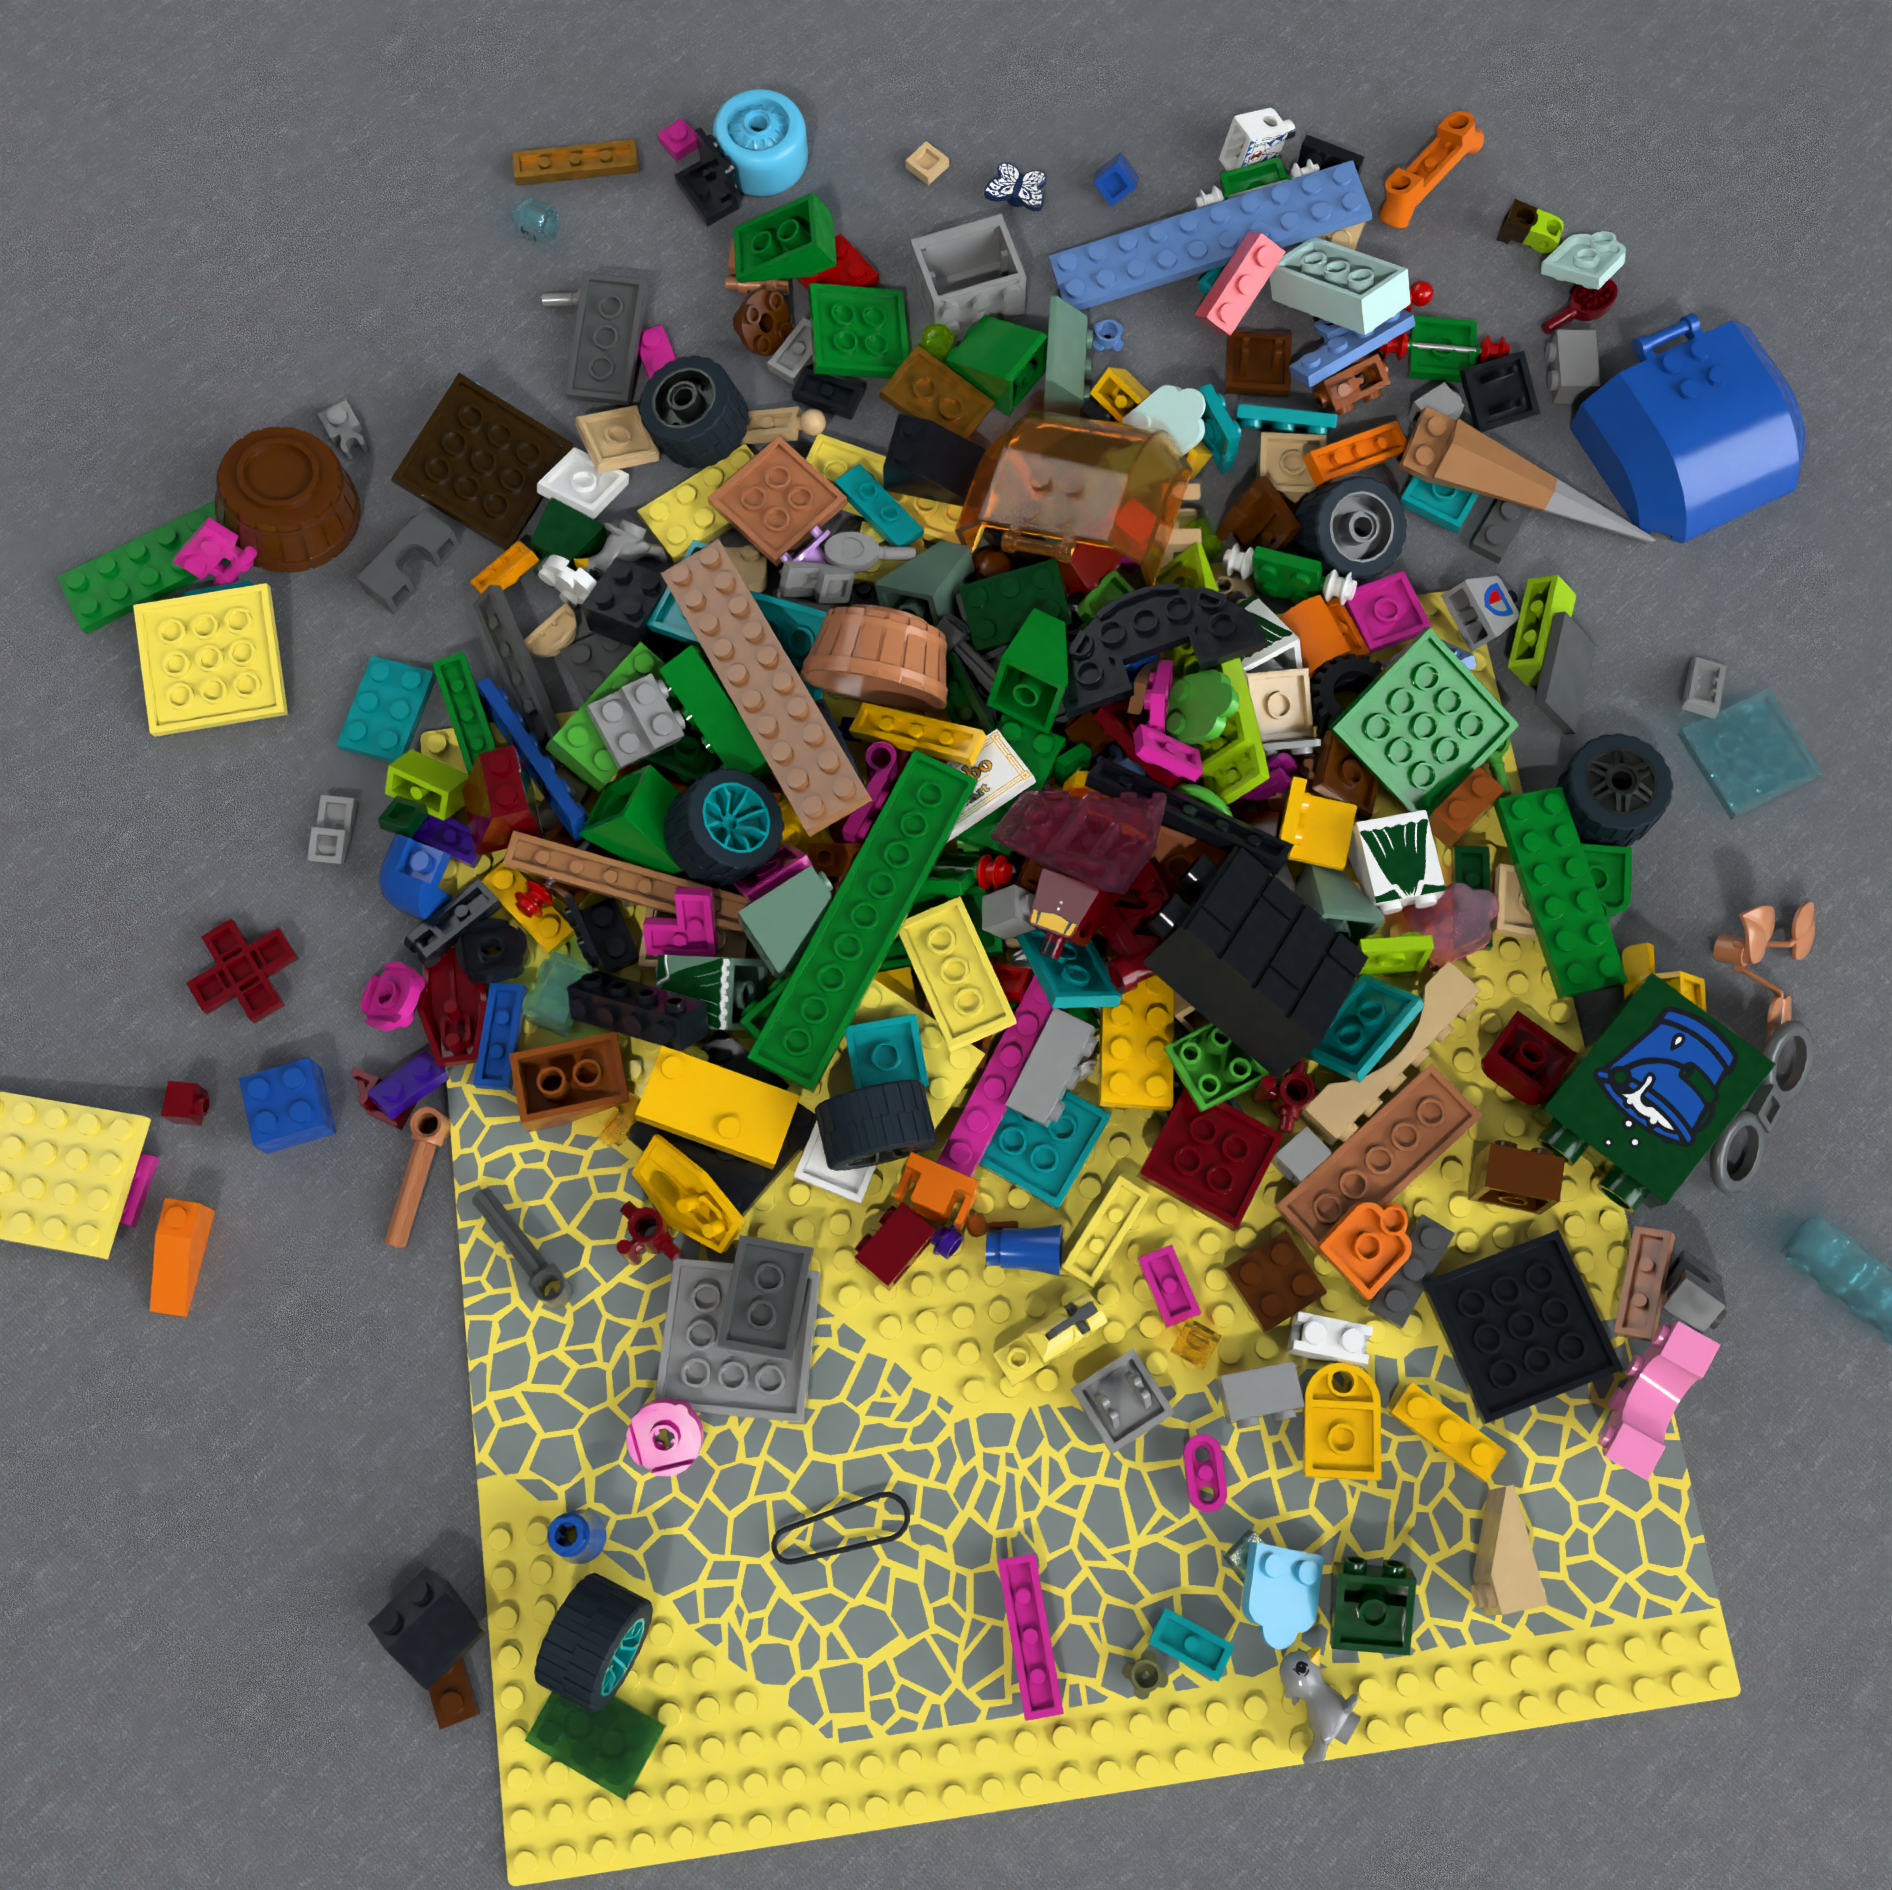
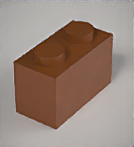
M1478 766L1433 811L1428 819L1432 834L1451 849L1494 806L1493 803L1500 798L1505 788Z

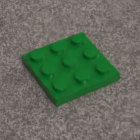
M810 283L808 301L814 374L891 379L909 356L903 290Z

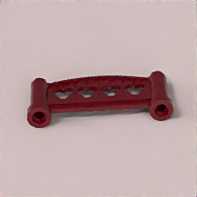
M1098 800L1041 823L1036 820L1022 827V834L1030 854L1033 853L1041 857L1051 852L1066 876L1099 887L1115 898L1098 927L1117 956L1107 962L1108 975L1117 992L1123 995L1136 989L1139 982L1156 976L1142 962L1159 937L1133 933L1145 916H1153L1171 895L1148 857L1122 830L1111 822L1116 818L1112 803L1109 800ZM1100 836L1105 839V847L1110 848L1113 853L1108 856L1083 854L1082 851L1092 837ZM1112 862L1121 864L1123 867L1122 873L1130 878L1127 882L1098 879L1108 864ZM1128 889H1136L1140 893L1139 899L1147 904V907L1144 909L1115 906Z

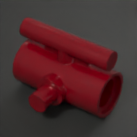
M1300 1060L1290 1067V1072L1285 1073V1077L1278 1086L1275 1085L1276 1081L1273 1076L1266 1075L1261 1079L1251 1095L1252 1101L1256 1104L1263 1103L1266 1098L1270 1099L1272 1113L1280 1118L1278 1131L1288 1134L1292 1133L1294 1121L1299 1119V1115L1315 1094V1086L1312 1080L1304 1074L1306 1063ZM1287 1093L1293 1094L1297 1101L1290 1099Z
M631 1201L626 1202L621 1207L620 1212L628 1219V1231L633 1239L630 1242L625 1239L620 1240L616 1248L631 1265L636 1266L642 1262L643 1258L640 1253L642 1250L651 1254L663 1253L671 1262L681 1254L682 1250L673 1243L672 1229L656 1210L648 1207L638 1209ZM657 1226L652 1235L645 1237V1233L650 1227Z

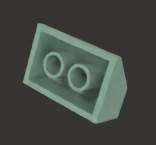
M1050 296L1043 416L1080 418L1081 407L1090 399V385H1084V377L1091 376L1092 357L1085 356L1086 349L1092 350L1093 330L1087 329L1088 316L1058 296Z

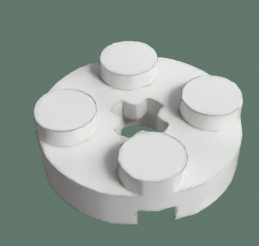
M550 555L538 573L539 578L546 584L557 588L561 592L559 597L564 603L568 602L573 608L577 604L582 605L597 584L596 580L580 567L576 571L567 567L570 561L564 557Z

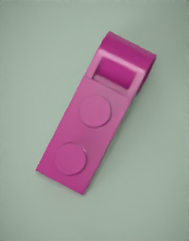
M875 742L866 751L867 773L871 778L866 790L872 801L851 813L842 829L845 843H859L861 839L866 840L875 823L873 821L875 814L878 810H882V806L885 805L891 794L889 787L897 774L898 766L896 751L887 742ZM880 758L890 761L884 767H877L873 764L875 760Z

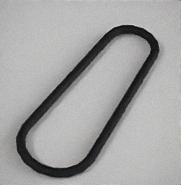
M879 1492L779 1529L771 1542L772 1553L780 1563L791 1565L891 1542L901 1537L907 1530L910 1522V1510L905 1500L898 1494ZM889 1497L895 1499L904 1510L905 1519L903 1526L897 1533L891 1536L793 1559L782 1557L777 1550V1541L782 1534L879 1498Z

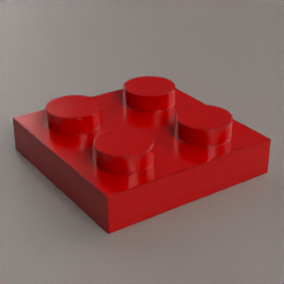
M841 233L835 237L837 266L811 277L796 278L807 291L810 283L872 288L880 282L879 274Z

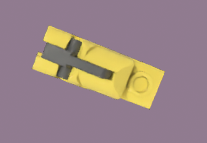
M1088 1291L1060 1307L1024 1331L1023 1335L992 1354L1012 1387L1074 1348L1075 1344L1108 1322L1102 1310H1097L1092 1302L1094 1298Z

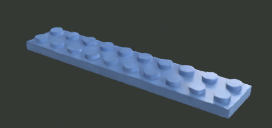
M1352 160L1049 255V261L1061 299L1081 311L1225 266L1248 232L1262 233L1280 248L1372 220V210Z

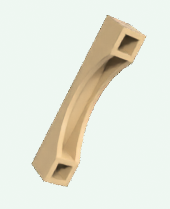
M1448 961L1419 992L1418 996L1421 997L1424 1007L1416 1016L1413 1030L1401 1052L1384 1067L1365 1076L1360 1083L1351 1080L1328 1084L1303 1110L1299 1117L1330 1146L1338 1139L1345 1143L1359 1128L1354 1122L1362 1114L1369 1118L1381 1106L1383 1102L1378 1097L1386 1089L1393 1093L1405 1081L1407 1077L1403 1074V1071L1410 1064L1417 1068L1430 1055L1431 1052L1426 1049L1434 1039L1441 1043L1455 1029L1450 1023L1457 1015L1464 1019L1478 1005L1474 998L1481 989Z

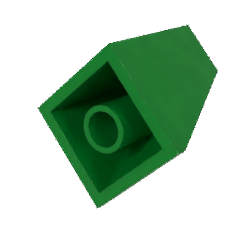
M984 315L977 324H972L968 328L964 340L958 347L954 346L949 351L945 362L947 367L994 400L995 404L993 407L1010 417L1046 372L1048 335Z
M1034 608L1002 655L986 705L1049 734L1068 685L1065 622Z

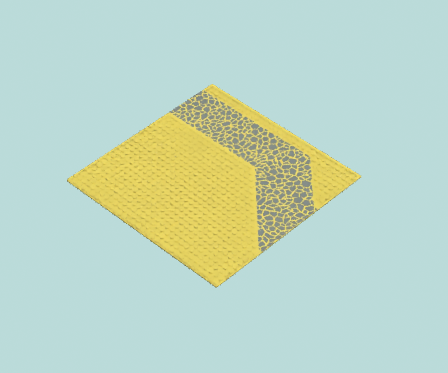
M1448 591L1417 595L1432 626L1431 629L1440 639L1474 655L1476 668L1470 671L1501 704L1487 643L1472 652L1470 651L1441 595ZM1284 613L1275 615L1280 618ZM1413 639L1369 654L1370 658L1368 661L1375 663L1376 660L1381 663L1390 661L1394 655L1400 653ZM1315 677L1309 678L1310 689ZM825 691L822 698L825 700L837 726L841 725L842 717L855 718L863 703L831 693H825ZM1341 691L1334 694V697L1338 704L1346 709L1360 694L1353 691ZM679 702L673 710H678L682 714L681 709L684 706ZM895 708V710L923 716L921 711L902 710ZM1095 709V710H1092L1091 712L1095 715L1098 710ZM576 711L555 714L560 728L566 724ZM489 723L497 749L508 747L509 744L495 723ZM1314 726V727H1313L1314 737L1320 738V737L1316 734V731H1317V728H1318V727H1317V726ZM1064 727L1053 733L1063 737ZM453 728L427 731L421 735L422 754L468 774ZM1324 736L1320 738L1321 746L1312 747L1313 753L1296 755L1320 754ZM844 739L867 788L871 778L867 773L865 754L873 742L865 740L854 742ZM1510 741L1509 748L1502 757V761L1505 763L1504 768L1511 790V795L1509 796L1523 794ZM1117 742L1116 745L1121 748L1124 758H1127L1128 756L1126 755L1125 750ZM894 748L897 755L898 771L889 787V792H892L913 752ZM1285 749L1278 750V754L1285 753ZM1112 755L1107 758L1110 761L1115 760ZM880 758L875 760L873 764L877 767H884L890 761ZM640 760L631 765L641 766ZM1484 762L1480 767L1492 777L1489 763ZM563 764L556 770V776L562 769ZM1054 769V771H1053V773H1052V775H1053L1054 778H1055V769ZM773 772L759 778V780L777 781ZM617 773L612 777V779L609 782L615 780ZM532 780L537 807H539L544 796ZM1056 782L1052 786L1053 791L1045 798L1039 800L1033 814L1060 787ZM1379 782L1371 819L1408 813ZM605 786L597 794L592 790L583 807L588 817ZM783 790L781 798L778 801H776L777 803L786 798V795ZM1257 802L1241 809V811L1258 812ZM464 805L451 815L450 818L469 826ZM1494 806L1454 845L1489 847L1492 917L1495 868L1500 863L1513 866ZM880 810L875 814L873 821L877 820L881 812ZM851 813L825 828L835 843H845L842 829ZM1116 815L1114 821L1124 828L1125 818ZM1432 834L1446 888L1445 893L1437 900V904L1426 908H1416L1415 904L1402 906L1401 911L1384 915V923L1374 933L1382 934L1385 938L1399 937L1407 932L1432 935L1434 950L1422 971L1412 974L1372 977L1418 996L1427 982L1450 961L1481 989L1474 998L1478 1005L1464 1019L1457 1015L1450 1023L1455 1029L1441 1043L1435 1039L1426 1048L1431 1052L1430 1055L1417 1068L1410 1064L1403 1071L1407 1078L1393 1093L1386 1089L1378 1097L1383 1103L1369 1118L1362 1114L1354 1122L1359 1127L1355 1133L1425 1068L1432 1064L1483 1116L1391 1201L1402 1206L1407 1213L1408 1225L1405 1233L1408 1236L1422 1214L1455 1233L1430 1279L1559 1230L1623 1368L1621 1371L1484 1425L1481 1422L1424 1291L1401 1329L1370 1312L1368 1308L1375 1295L1370 1300L1363 1299L1328 1261L1325 1262L1275 1209V1206L1295 1187L1272 1163H1270L1238 1229L1235 1231L1228 1229L1137 1177L1162 1129V1125L1153 1110L1099 1106L1100 1030H1098L1094 1034V1037L1098 1038V1042L1088 1058L1089 1060H1098V1063L1093 1067L1095 1072L1089 1077L1078 1081L1073 1090L1068 1088L1067 1090L1112 1116L1058 1210L1052 1208L978 1165L972 1178L979 1181V1195L968 1215L969 1217L974 1214L983 1213L986 1223L1018 1221V1228L1046 1227L1062 1224V1267L1118 1176H1122L1151 1195L1093 1289L1061 1270L1060 1276L1037 1271L987 1266V1234L980 1237H972L968 1233L966 1224H964L962 1230L956 1229L964 1235V1239L957 1251L949 1259H945L940 1254L934 1255L933 1250L935 1246L930 1243L894 1287L888 1291L856 1263L854 1257L858 1252L855 1251V1248L866 1234L870 1233L873 1236L882 1226L879 1223L880 1218L892 1205L896 1208L900 1205L894 1201L893 1195L903 1173L888 1163L878 1164L860 1205L794 1178L795 1171L805 1150L804 1147L743 1217L746 1222L726 1252L720 1254L670 1227L674 1237L673 1243L682 1250L677 1258L734 1263L740 1235L813 1248L810 1271L820 1272L821 1279L804 1423L695 1412L702 1423L704 1440L697 1458L687 1470L677 1475L658 1476L652 1474V1470L645 1468L642 1464L639 1466L631 1458L626 1444V1433L635 1413L647 1402L655 1400L674 1261L671 1262L663 1253L651 1254L642 1250L640 1252L643 1258L642 1262L634 1266L616 1248L620 1240L625 1239L630 1242L633 1239L628 1231V1219L620 1212L621 1207L626 1202L631 1201L638 1209L648 1207L653 1208L659 1213L631 1174L644 1152L625 1137V1133L637 1121L635 1113L640 1099L629 1094L630 1102L564 1125L527 1132L520 1121L514 1081L512 1091L476 1088L473 1082L477 1063L445 1067L449 1076L447 1080L507 1877L510 1885H527L1304 1764L1302 1757L1313 1741V1732L1307 1718L1306 1701L1300 1698L1299 1702L1294 1706L1292 1698L1285 1697V1689L1281 1682L1279 1671L1283 1658L1290 1652H1307L1315 1647H1321L1320 1668L1324 1681L1345 1699L1353 1693L1357 1694L1358 1702L1352 1711L1361 1716L1348 1743L1345 1745L1334 1738L1328 1745L1326 1757L1323 1761L1736 1697L1740 1694L1741 1687L1674 1413L1665 1433L1664 1444L1666 1448L1648 1481L1606 1458L1602 1453V1446L1597 1443L1613 1409L1608 1407L1610 1398L1618 1387L1623 1389L1629 1378L1626 1370L1630 1361L1636 1354L1642 1357L1652 1343L1620 1337L1614 1333L1632 1239L1625 1210L1605 1196L1597 1187L1605 1173L1582 1156L1573 1166L1565 1163L1560 1202L1541 1215L1468 1200L1474 1157L1490 1143L1494 1144L1497 1140L1516 1143L1518 1149L1531 1151L1532 1148H1543L1537 1141V1137L1545 1127L1532 1118L1541 1104L1527 1105L1522 1103L1489 1079L1481 1068L1482 1057L1493 1045L1513 1015L1518 1010L1577 1053L1561 1079L1583 1053L1585 1046L1573 997L1558 1000L1538 941L1492 933L1493 947L1490 951L1454 949L1452 848L1449 849ZM861 839L859 843H864L865 840ZM952 839L946 843L942 852L964 853V850H957V840ZM507 849L483 854L475 869L450 858L438 888L451 894V901L477 879L482 880L504 861ZM1047 854L1041 856V858L1055 865L1057 864V862H1055ZM1347 856L1346 866L1342 872L1361 891ZM619 857V861L632 864ZM1287 859L1286 864L1296 886V878L1303 870L1305 863ZM519 871L527 880L535 881L526 873ZM1121 873L1114 882H1127L1130 878L1128 875ZM976 882V883H975L973 886H971V887L980 886V885H979L978 882ZM733 884L719 886L720 890L741 895ZM1128 889L1126 891L1132 893L1134 889ZM591 892L580 903L579 907L583 910L611 897ZM551 894L553 899L552 907L569 924L563 910L568 906ZM615 898L636 949L640 954L646 907L635 905L624 908L622 900ZM504 907L490 916L488 919L498 918L508 921L509 925L517 930L518 926L524 932L528 944L529 955L524 965L523 974L517 978L498 982L521 984L528 988L518 1052L603 1034L604 1028L571 1019L567 986L580 980L587 973L599 971L598 968L590 969L576 941L578 940L577 936H573L550 957ZM749 941L747 959L762 960ZM494 946L489 947V951L484 954L493 955L499 951ZM1003 947L1004 955L994 957L1001 964L1009 965L1012 962L1011 956L1020 950ZM1097 949L1103 962L1107 965V962L1104 961L1105 951ZM638 963L611 974L654 987L657 985L655 971L642 970L638 967ZM769 969L767 995L770 994L768 992L769 987L776 981ZM912 976L918 1009L924 1012L927 998L921 984ZM485 983L488 994L490 983ZM1415 1018L1378 1061V1069L1389 1063L1404 1048L1413 1030ZM1183 1024L1174 1028V1039L1189 1032V1030ZM709 1029L708 1035L692 1045L701 1049L717 1030ZM1006 1029L992 1034L984 1070L976 1068L935 1129L936 1144L920 1152V1156L937 1163ZM723 1030L747 1051L751 1052L755 1041L745 1030ZM1306 1057L1300 1059V1061L1306 1063L1304 1074L1312 1080L1315 1086V1094L1310 1103L1328 1084L1353 1080ZM1290 1068L1286 1070L1283 1074H1281L1278 1078L1273 1077L1276 1081V1086H1278L1282 1079L1285 1077V1073L1290 1072ZM780 1077V1078L783 1079L787 1084L790 1085V1084L792 1083V1082H790V1081H788V1080H786V1079ZM1255 1088L1235 1096L1246 1115L1284 1135L1276 1153L1306 1126L1330 1149V1156L1344 1144L1338 1139L1330 1146L1300 1117L1297 1121H1294L1291 1134L1278 1131L1280 1118L1272 1113L1270 1099L1266 1098L1261 1104H1256L1252 1101L1251 1095ZM1287 1093L1290 1099L1297 1101L1293 1094ZM913 1181L903 1200L912 1210L915 1203L911 1201V1195L917 1184ZM484 1188L491 1189L547 1264L554 1263L571 1283L573 1294L565 1306L557 1309L549 1308L534 1295L528 1285L530 1277L472 1203V1198L476 1195V1192ZM955 1203L948 1221L944 1225L948 1229L954 1225L963 1203ZM922 1217L936 1231L942 1227V1225ZM657 1226L650 1227L646 1231L645 1237L652 1235ZM1285 1230L1327 1291V1294L1299 1312L1373 1326L1372 1336L1368 1339L1366 1345V1354H1369L1368 1364L1361 1369L1371 1376L1380 1394L1382 1480L1380 1481L1303 1477V1408L1295 1410L1297 1417L1275 1422L1273 1415L1260 1417V1425L1242 1429L1237 1428L1236 1422L1226 1424L1216 1380L1220 1376L1294 1361L1303 1396L1306 1384L1312 1375L1321 1368L1333 1364L1287 1354L1293 1316L1263 1333L1223 1271L1229 1265ZM1172 1244L1201 1314L1166 1329L1137 1259ZM560 1281L550 1282L545 1288V1296L555 1295L560 1289ZM1088 1291L1094 1298L1092 1302L1097 1310H1102L1108 1322L1075 1344L1074 1348L1012 1387L992 1354L1023 1335L1024 1331L1060 1307ZM1301 1327V1329H1300V1334H1299V1340H1300V1341H1301V1337H1302L1303 1327ZM1134 1348L1175 1414L1111 1455L1071 1392V1388ZM1344 1372L1334 1373L1331 1381L1333 1388L1340 1393H1347L1351 1388L1350 1377ZM1413 1382L1507 1451L1486 1483H1482L1389 1415V1412L1409 1383ZM664 1428L656 1435L657 1441L663 1440L665 1445H671V1439L674 1437L672 1432H668ZM1200 1434L1209 1435L1217 1440L1222 1449L1227 1499L1219 1510L1211 1513H1204L1195 1509L1191 1505L1187 1493L1183 1449L1189 1439ZM1197 1448L1195 1457L1198 1461L1205 1462L1208 1459V1452L1204 1448ZM1514 1485L1548 1605L1505 1615H1484L1482 1608L1478 1609L1474 1602L1471 1585L1475 1584L1473 1572L1487 1493L1491 1489ZM1203 1486L1200 1489L1201 1498L1210 1501L1213 1497V1490L1208 1486ZM879 1492L898 1494L905 1500L910 1510V1522L907 1530L901 1537L891 1542L791 1565L780 1563L772 1553L771 1542L779 1529ZM889 1497L879 1498L782 1534L777 1541V1550L782 1557L793 1559L891 1536L897 1533L903 1526L905 1519L904 1510L895 1499ZM578 1509L589 1510L598 1515L606 1529V1542L603 1550L594 1560L585 1564H573L565 1561L551 1549L547 1538L548 1528L555 1518ZM576 1528L572 1529L568 1534V1539L572 1543L577 1539L575 1535ZM1250 1542L1324 1556L1315 1623L1309 1630L1301 1633L1297 1632L1295 1641L1286 1649H1274L1268 1646L1260 1635L1259 1625L1249 1622L1243 1614L1241 1603ZM1035 1553L1064 1714L1025 1721L997 1560ZM1357 1556L1367 1560V1565L1382 1566L1384 1560L1393 1559L1404 1562L1406 1568L1412 1569L1417 1583L1410 1656L1331 1648L1330 1633L1333 1610L1331 1591L1334 1562L1344 1563L1345 1557ZM592 1573H597L646 1598L651 1602L653 1608L647 1636L632 1669L614 1697L604 1708L595 1713H591L536 1683L534 1674L541 1644L557 1611L580 1580H583L585 1576ZM1164 1607L1235 1645L1219 1682L1147 1643ZM1151 1651L1157 1656L1156 1663L1161 1671L1167 1673L1168 1684L1164 1688L1158 1687L1151 1691L1149 1697L1142 1700L1134 1695V1687L1129 1679L1124 1678L1122 1669L1126 1663H1134L1139 1660L1143 1652ZM1144 1671L1142 1673V1678L1147 1679L1149 1677V1673L1147 1671Z

